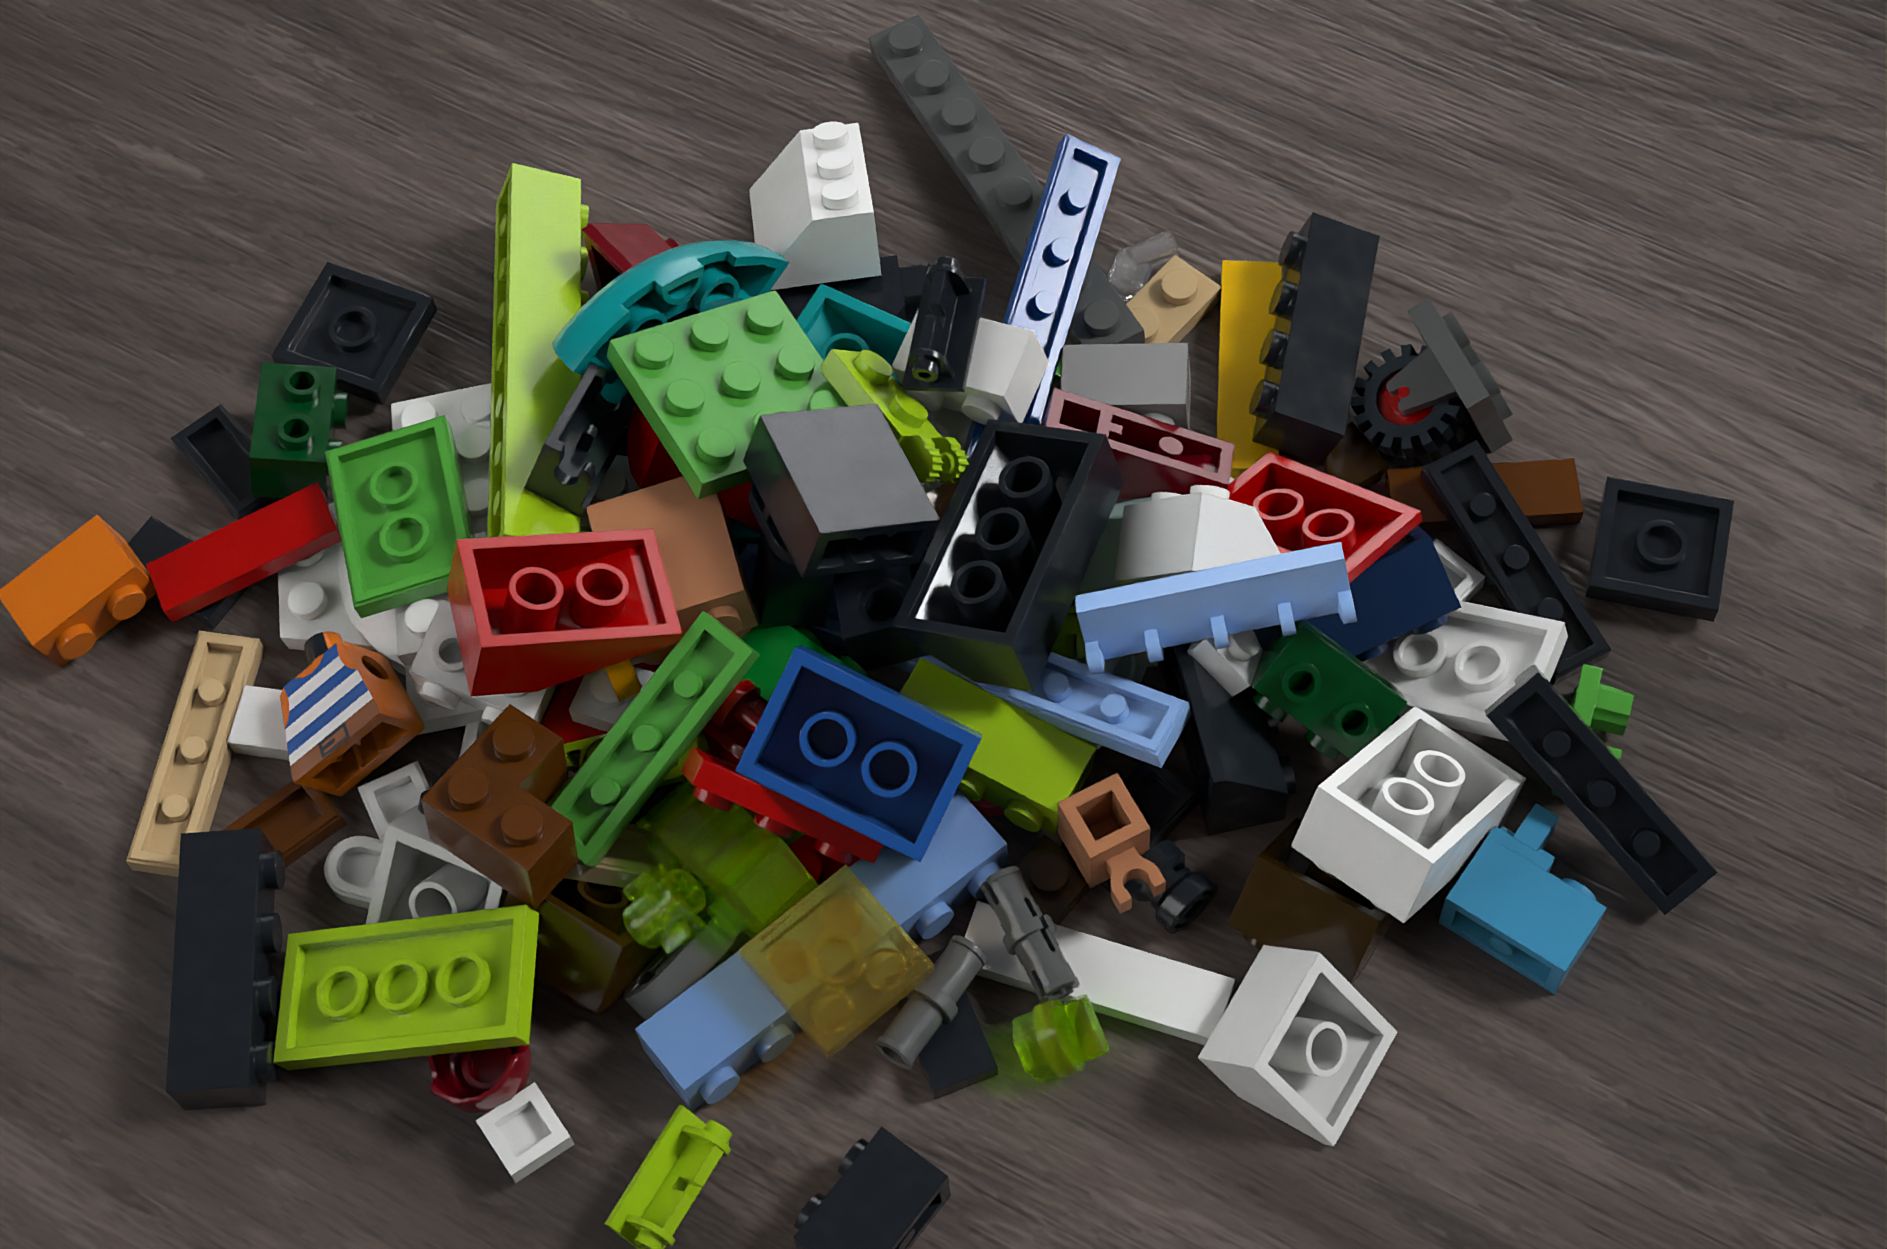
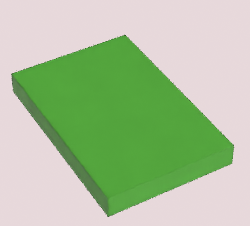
M439 416L326 451V461L353 606L360 618L446 593L456 540L475 538L452 428L446 416Z

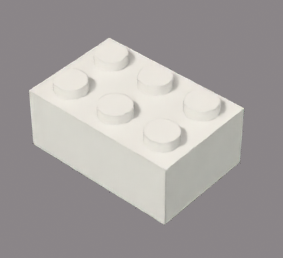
M1415 706L1317 787L1291 847L1312 860L1318 868L1334 875L1369 899L1375 907L1405 923L1472 860L1494 826L1502 827L1526 778Z

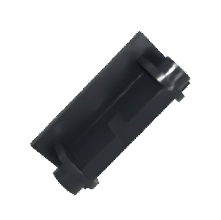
M939 257L936 259L935 265L930 266L927 270L902 383L903 390L965 392L988 280L986 277H966L960 270L961 263L955 258Z

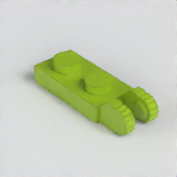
M831 349L821 363L820 371L848 406L878 404L919 482L929 483L939 479V483H959L966 466L969 465L965 450L960 449L961 445L955 438L942 437L927 419L928 412L926 408L914 397L906 394L893 378V369L883 357L869 350L858 352Z

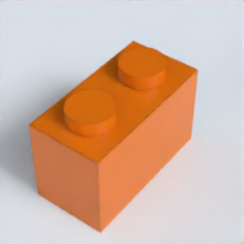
M96 515L0 589V600L31 645L62 668L72 659L79 658L90 651L96 640L119 622L139 613L146 602L157 593L149 572L126 540L100 516Z

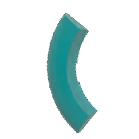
M738 240L700 241L665 250L631 267L597 292L579 309L552 342L554 351L573 372L584 376L591 362L607 370L606 383L613 385L619 376L606 357L610 340L668 323V319L691 308H695L701 313L767 293L790 262L782 255L765 246Z

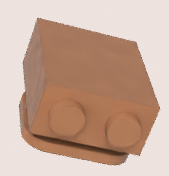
M682 476L586 506L592 532L654 529L681 626L682 637L702 611L711 614L739 638L744 637L752 627L758 626L754 603L720 493L697 499ZM677 643L630 659L632 665L641 662L649 665H661Z

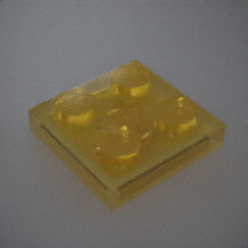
M844 865L739 949L741 959L827 1059H830L934 973L933 962L847 865Z

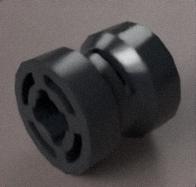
M1167 839L1152 847L1142 856L1154 863L1166 880L1165 892L1154 897L1148 884L1141 879L1129 880L1124 887L1137 901H1151V905L1156 909V920L1169 933L1174 934L1187 927L1206 909L1217 893L1218 886L1203 872H1193L1190 868L1185 867V854L1171 840Z

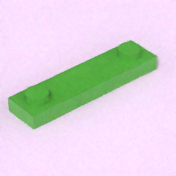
M705 611L701 612L680 642L673 648L551 805V808L573 822L578 859L585 865L592 867L598 865L759 658L760 654L711 614Z

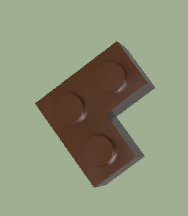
M509 704L421 798L431 840L534 910L578 862L573 822L546 804L569 779L563 738Z

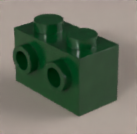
M261 363L249 454L252 497L285 498L318 482L328 499L330 477L325 452L343 446V440H334L335 429L346 430L348 420V393L337 392L336 367Z
M1300 620L1294 622L1297 634L1283 636L1282 628H1280L1262 651L1251 682L1252 687L1256 690L1251 699L1276 720L1283 723L1288 715H1290L1307 727L1309 730L1303 737L1328 758L1335 761L1341 753L1349 759L1353 758L1388 729L1408 701L1396 686L1308 621Z

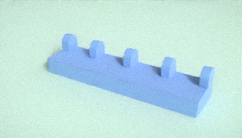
M1341 542L1075 596L1076 614L1085 643L1087 664L1091 675L1104 672V660L1147 651L1150 663L1164 660L1162 648L1200 641L1207 637L1209 639L1214 638L1217 650L1230 647L1228 638L1230 634L1281 624L1283 636L1297 634L1295 621L1339 613L1343 624L1357 622Z

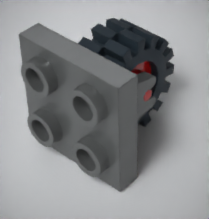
M1429 298L1407 311L1426 346L1422 345L1420 354L1416 353L1412 344L1401 345L1402 356L1395 357L1389 348L1380 353L1385 363L1378 367L1370 360L1364 367L1369 378L1365 380L1357 377L1353 386L1359 394V397H1351V407L1356 413V416H1354L1355 422L1374 449L1378 450L1382 458L1390 462L1396 457L1402 466L1412 467L1413 457H1418L1422 466L1433 463L1430 453L1439 450L1442 457L1451 453L1452 450L1447 442L1453 438L1461 443L1466 435L1461 424H1470L1471 421L1491 453L1513 441L1503 420L1513 414L1501 395V390L1484 362L1479 360L1470 345L1469 338L1453 312L1451 311L1441 317Z

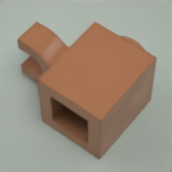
M1118 773L1057 803L1058 834L1090 888L1111 879V898L1120 914L1132 908V897L1124 887L1129 880L1141 879L1145 881L1154 897L1165 892L1166 880L1154 863L1142 857L1149 851L1150 827Z

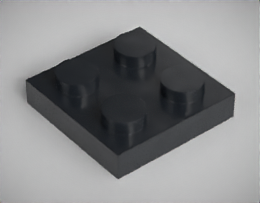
M327 262L271 356L274 363L336 367L338 390L383 405L436 314L437 307L431 296Z
M1607 476L1602 493L1585 597L1714 622L1720 604L1734 500Z

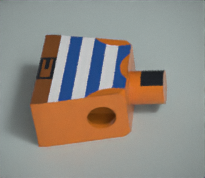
M327 631L315 634L306 641L304 650L309 666L283 687L280 701L293 782L342 797L421 733L425 726L388 659L382 654L346 641L343 642L340 634Z

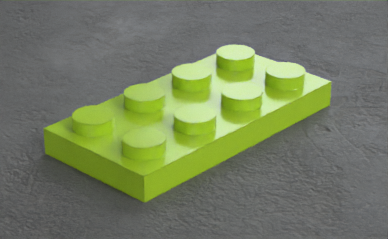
M526 904L288 934L273 1063L286 1070L529 1045L539 913Z

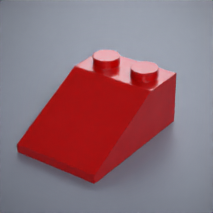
M1268 452L1227 487V490L1230 491L1229 500L1256 508L1281 554L1341 542L1349 583L1422 522V514L1418 509L1272 452Z
M653 528L456 540L447 593L470 696L537 692L675 644L681 640L682 630Z

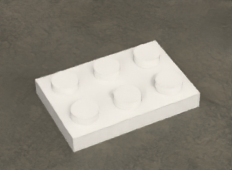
M1459 601L1461 608L1448 613L1449 620L1443 626L1422 635H1413L1411 631L1387 641L1389 648L1385 652L1363 662L1396 686L1408 701L1398 716H1404L1416 706L1449 728L1508 741L1486 716L1485 710L1515 685L1514 681L1534 664L1550 682L1567 641L1568 634L1565 622Z

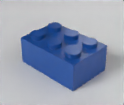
M800 645L794 648L735 772L921 863L983 734Z

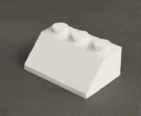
M825 122L819 124L814 129L800 130L749 189L755 244L769 248L790 262L771 290L880 276L881 267L874 210L859 123Z

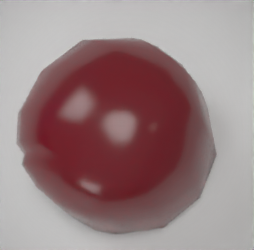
M522 1045L428 1055L426 1059L433 1081L429 1088L434 1095L465 1113L490 1112L497 1106L511 1100L526 1086L532 1062L530 1046Z

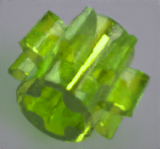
M658 864L649 873L643 871L623 889L624 894L632 901L623 912L624 924L630 935L645 947L657 948L662 944L666 953H671L681 944L686 945L706 928V924L697 916L706 905L704 890L700 883L685 870L674 868L667 872L663 864Z

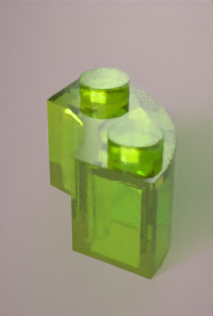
M688 780L682 781L635 824L649 841L642 849L644 854L663 875L671 878L677 872L710 904L706 909L708 914L730 937L735 938L743 931L757 942L765 944L822 888L781 838L754 823V819L740 805L733 803L730 812L714 808L692 795L696 786L692 785Z

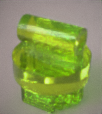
M1087 994L1075 997L1065 1003H1062L1057 998H1053L1035 1005L1033 1011L1018 1016L1012 1021L1014 1047L1025 1072L1038 1082H1043L1056 1076L1065 1078L1081 1072L1085 1068V1061L1098 1058L1111 1050Z

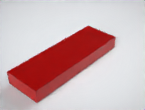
M318 482L147 563L146 566L163 612L173 623L341 542V536L328 499Z

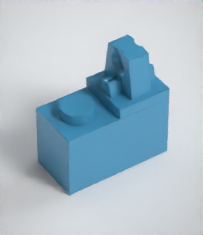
M1536 803L1516 833L1504 826L1501 828L1493 827L1447 895L1438 923L1546 990L1556 994L1595 934L1607 907L1597 902L1594 894L1581 883L1568 878L1559 879L1549 873L1555 857L1544 851L1543 848L1554 833L1559 817Z

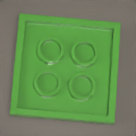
M776 290L612 339L609 342L606 357L697 499L753 481L743 459L760 415L827 409L838 406L848 407L820 371L823 359Z

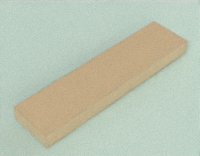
M206 631L198 632L126 860L132 870L178 877L181 833L210 831L233 755V751L227 743L244 686H254L265 650L260 639Z

